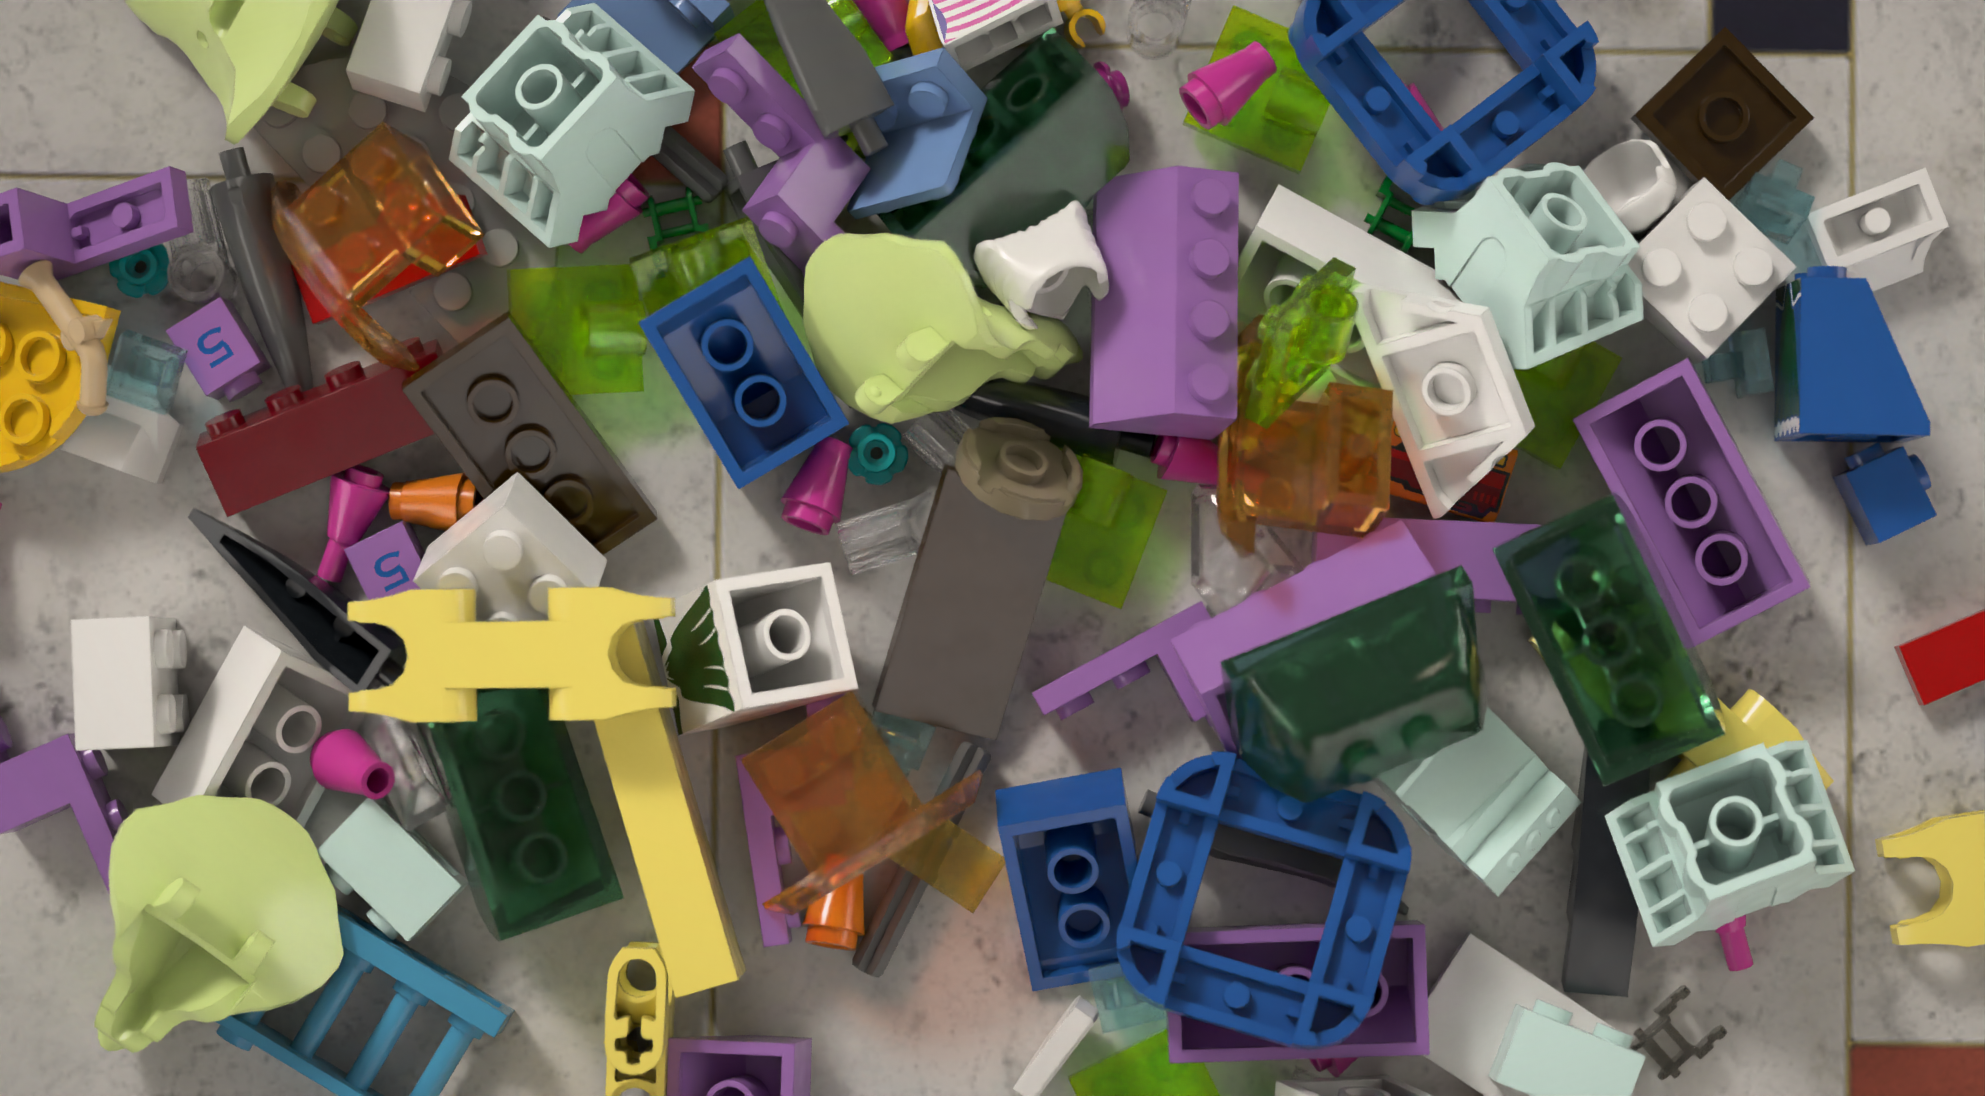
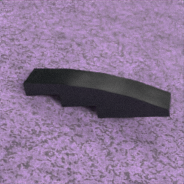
M1591 726L1586 728L1577 796L1582 803L1575 811L1571 841L1574 857L1566 910L1569 926L1561 978L1564 992L1628 997L1638 906L1605 815L1628 800L1649 793L1652 751L1651 731Z

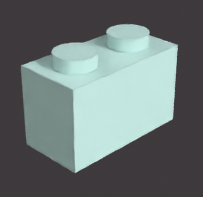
M367 797L317 849L319 856L326 862L324 868L331 883L346 895L355 890L372 907L366 913L367 917L381 932L392 940L399 934L407 942L417 938L470 883L383 798L370 799Z
M1536 999L1533 1010L1518 1004L1515 1005L1488 1076L1498 1083L1531 1096H1631L1646 1056L1629 1048L1633 1036L1598 1022L1592 1034L1569 1025L1573 1015L1572 1012Z

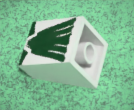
M830 562L714 580L675 599L676 616L653 619L668 688H676L677 707L672 708L678 735L736 726L858 689Z

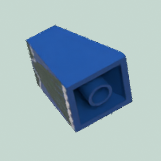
M1813 266L1807 268V273L1794 274V281L1776 289L1774 441L1904 443L1930 436V420L1866 278H1847V267Z

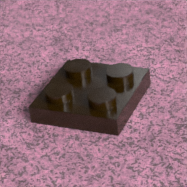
M1724 27L1630 119L1659 146L1664 154L1694 184L1705 177L1726 199L1730 200L1814 117Z

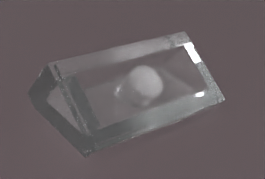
M375 686L374 688H372V689H370V690L380 689V688H379L378 686ZM365 712L362 737L395 772V782L388 796L403 828L406 831H412L447 810L446 805L448 804L409 721Z

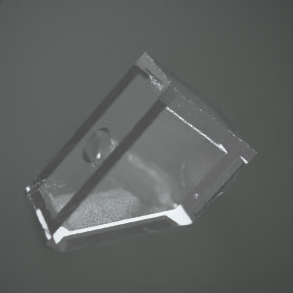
M1198 484L1191 493V585L1206 602V610L1211 618L1240 604L1253 593L1268 589L1305 569L1241 490L1231 486Z

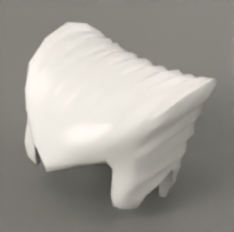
M1078 200L1070 202L1065 209L1059 210L1057 214L1049 216L1046 220H1041L1037 226H1029L1026 231L1019 230L1017 233H1012L1003 238L985 240L977 244L973 254L974 261L985 284L1005 305L1016 321L1028 330L1039 328L1027 314V311L1037 315L1064 320L1083 286H1088L1094 297L1099 301L1109 291L1105 262L1099 247L1096 245L1091 227L1088 224L1086 211Z

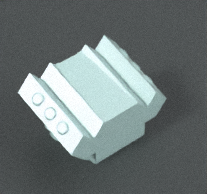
M595 3L567 8L556 20H545L540 15H537L461 96L469 105L470 113L454 130L449 160L548 248L577 242L583 216L606 211L609 199L616 193V189L640 163H644L649 156L660 153L665 127L688 122L695 89Z
M1551 162L1548 164H1524L1515 169L1504 168L1496 176L1487 177L1480 186L1461 198L1437 202L1433 205H1424L1412 210L1413 247L1434 248L1435 279L1445 280L1462 302L1490 308L1513 369H1530L1644 320L1642 283L1628 266L1630 260L1639 250L1640 245L1579 165L1568 166L1558 162Z
M1437 658L1405 674L1342 742L1371 774L1370 778L1449 856L1459 861L1496 896H1499L1582 803L1572 790L1553 774L1539 757Z
M1808 740L1785 741L1769 748H1765L1764 743L1755 745L1656 782L1654 791L1630 799L1605 815L1652 947L1676 945L1696 932L1716 930L1738 917L1771 905L1772 907L1780 903H1788L1810 889L1830 887L1855 872Z

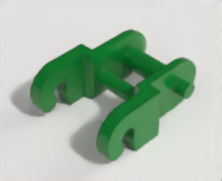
M1386 175L1375 195L1383 199L1375 216L1368 213L1364 222L1370 224L1367 233L1373 235L1375 230L1403 243L1401 251L1406 254L1410 246H1413L1412 228L1409 232L1382 217L1388 206L1412 217V210H1415V208L1393 198V193L1389 190L1392 181Z
M685 187V197L656 203L653 196L650 195L647 199L649 207L642 209L644 218L651 216L655 235L647 237L657 278L666 276L659 245L663 244L667 238L692 232L702 235L709 265L718 264L710 226L708 223L700 224L696 206L703 204L702 199L699 196L693 197L692 190L688 187ZM689 209L692 223L662 230L659 216Z

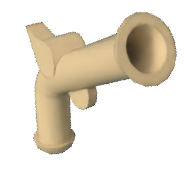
M48 260L37 261L22 272L19 277V284L33 291L61 330V342L64 348L69 351L75 350L79 355L81 361L80 400L76 401L77 408L87 416L101 415L107 410L109 403L106 401L108 362L100 340L106 335L113 319H102L99 315L83 317L55 279L52 262Z

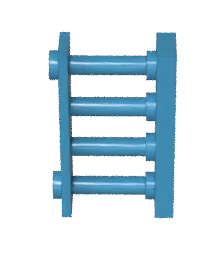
M337 904L344 955L339 968L331 976L293 1041L260 1021L266 1011L235 1014L221 1021H216L220 1024L216 1033L227 1042L246 1051H250L252 1046L255 1045L338 1096H384L370 1088L417 1007L419 1005L425 1007L429 1000H432L452 1012L447 1020L451 1027L409 1096H439L474 1038L480 1040L484 1033L495 1038L502 1033L515 1010L396 938L394 940L390 939L376 926ZM374 967H377L397 979L392 987L397 993L347 1074L315 1053L363 973L371 974Z

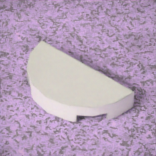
M1079 995L1045 1038L1013 1089L1022 1096H1040L1096 1022L1099 1016L1098 1008Z

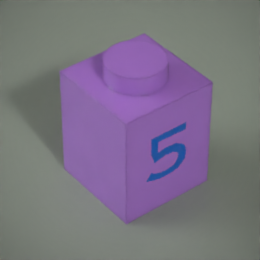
M222 297L217 298L166 330L204 394L210 398L220 400L226 396L229 402H234L257 389L263 383L258 375L272 367L233 303Z
M401 521L344 549L368 600L392 596L408 590H422L413 582V579L425 551L411 523Z

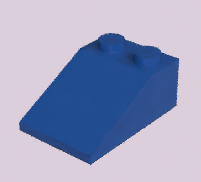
M750 256L638 322L738 490L849 424Z
M1121 767L995 790L998 831L1032 991L1123 976L1117 955V931L1139 859Z

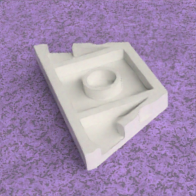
M1366 283L1353 285L1344 295L1433 519L1440 518L1505 455L1517 446L1531 432L1535 424L1489 307Z

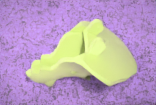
M124 0L140 21L148 25L157 35L170 39L189 57L209 88L220 100L227 122L225 140L233 145L237 144L255 126L271 106L288 114L307 118L317 99L306 89L292 83L291 80L305 62L321 34L339 45L349 46L358 31V26L352 18L336 7L339 0Z
M839 233L824 241L814 251L806 265L803 324L815 366L829 390L848 406L873 419L893 424L933 412L948 411L963 404L979 387L990 380L1004 378L1011 382L1026 383L1032 376L1039 379H1049L1054 377L1065 365L1079 363L1083 359V353L1077 338L1068 326L1059 319L1027 311V314L1039 328L1028 330L1016 321L1005 306L994 305L977 297L970 277L957 255L944 241L917 240L889 233L871 235Z
M196 795L171 803L136 809L120 824L111 845L109 865L110 902L115 921L113 960L116 966V973L101 1001L95 1018L94 1027L98 1029L100 1046L107 1051L127 1049L135 1053L143 1050L153 1041L159 1042L168 1032L183 1021L216 1022L230 1015L268 1011L288 1005L318 990L339 968L344 952L338 922L335 889L309 833L295 819L275 805L261 799Z

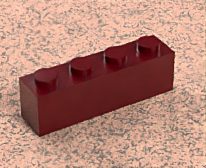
M414 337L401 341L384 351L386 359L364 368H362L360 361L344 364L324 375L327 382L305 392L302 391L300 385L290 386L268 396L264 400L267 406L245 416H243L240 409H234L205 423L207 431L200 433L196 450L226 516H232L435 434L402 391V382L444 354L438 340L434 339L422 344L419 337Z

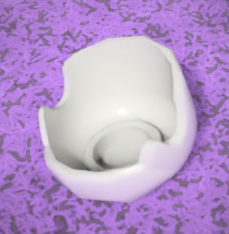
M1631 139L1611 146L1591 160L1584 169V173L1631 235L1651 229L1671 209L1677 190V181L1663 152L1651 140Z

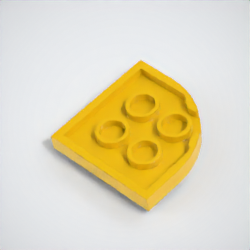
M0 282V473L24 468L52 453L75 432L86 415L77 408L76 403L77 400H80L81 361L79 355L75 350L69 351L64 348L61 342V330L32 290ZM70 298L83 317L99 315L102 319H113L106 335L100 340L108 362L121 311L108 306Z

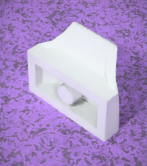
M1926 167L1802 216L1822 266L1847 267V278H1866L1872 292L1922 273L1926 255L1932 241L1944 229L1949 227Z
M108 364L106 401L109 403L107 410L98 416L86 415L75 432L58 449L162 485L183 425L179 424L167 413L160 396L158 382Z

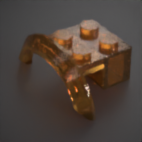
M381 122L304 193H301L296 184L286 180L277 181L270 192L271 222L277 238L293 266L336 322L364 350L383 365L416 371L420 366L405 344L381 327L362 306L411 263L439 277L482 239L485 234L424 147L392 126Z
M1264 314L1256 316L1238 335L1237 420L1221 432L1218 439L1216 471L1218 525L1222 535L1233 551L1242 559H1250L1255 554L1256 524L1363 538L1376 530L1389 511L1393 390L1329 382L1317 403L1251 395L1258 361L1265 345L1266 315Z
M857 690L850 691L740 759L810 873V875L762 903L764 909L794 915L975 803L983 778L982 771L980 769L923 804L888 748L890 746L888 740Z

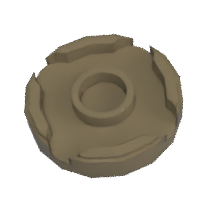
M991 417L981 420L977 428L971 429L970 427L963 434L956 450L955 468L962 483L977 499L1001 513L1023 520L1047 521L1065 515L1074 505L1083 483V470L1076 455L1069 447L1064 444L1061 451L1056 445L1049 442L1051 436L1046 434L1044 429L1017 418Z

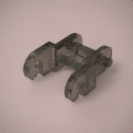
M1686 985L1676 989L1653 1010L1658 1018L1647 1029L1643 1031L1639 1027L1633 1033L1636 1039L1632 1042L1630 1048L1638 1050L1643 1047L1661 1067L1657 1075L1660 1080H1664L1670 1075L1674 1079L1681 1074L1678 1068L1692 1055L1701 1060L1714 1048L1713 1043L1717 1039L1721 1040L1728 1033L1723 1025H1719L1694 1046L1688 1043L1670 1023L1669 1014L1677 1008V1002L1680 999L1684 1000L1691 993V990ZM1662 1029L1681 1048L1672 1059L1653 1039Z

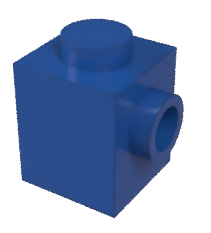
M1880 442L1872 444L1844 458L1849 469L1832 477L1865 545L1881 543L1937 516L1925 491L1931 488L1929 475L1918 456L1915 454L1908 456L1904 446L1884 452Z

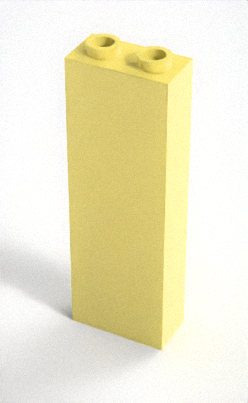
M644 621L631 624L620 636L616 655L620 669L631 681L648 686H663ZM669 707L637 711L613 719L594 720L675 999L739 980L746 972V967Z

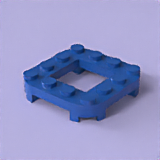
M1303 0L1295 14L1294 22L1288 30L1289 41L1295 49L1302 68L1391 181L1410 194L1413 200L1422 205H1433L1437 202L1451 201L1469 194L1480 186L1487 177L1493 176L1583 105L1596 89L1594 86L1596 57L1593 47L1599 43L1598 37L1588 20L1577 28L1555 0H1467L1523 71L1442 131L1363 33L1406 0Z
M1216 751L1211 752L1210 755L1200 756L1184 763L1170 776L1166 777L1158 791L1124 913L1118 926L1117 955L1125 982L1141 999L1156 1008L1299 1050H1318L1341 1044L1361 1025L1374 999L1411 866L1412 849L1403 824L1397 815L1386 805V801L1370 792L1363 790V793L1360 794L1238 759L1235 753ZM1218 824L1343 860L1309 982L1183 945Z

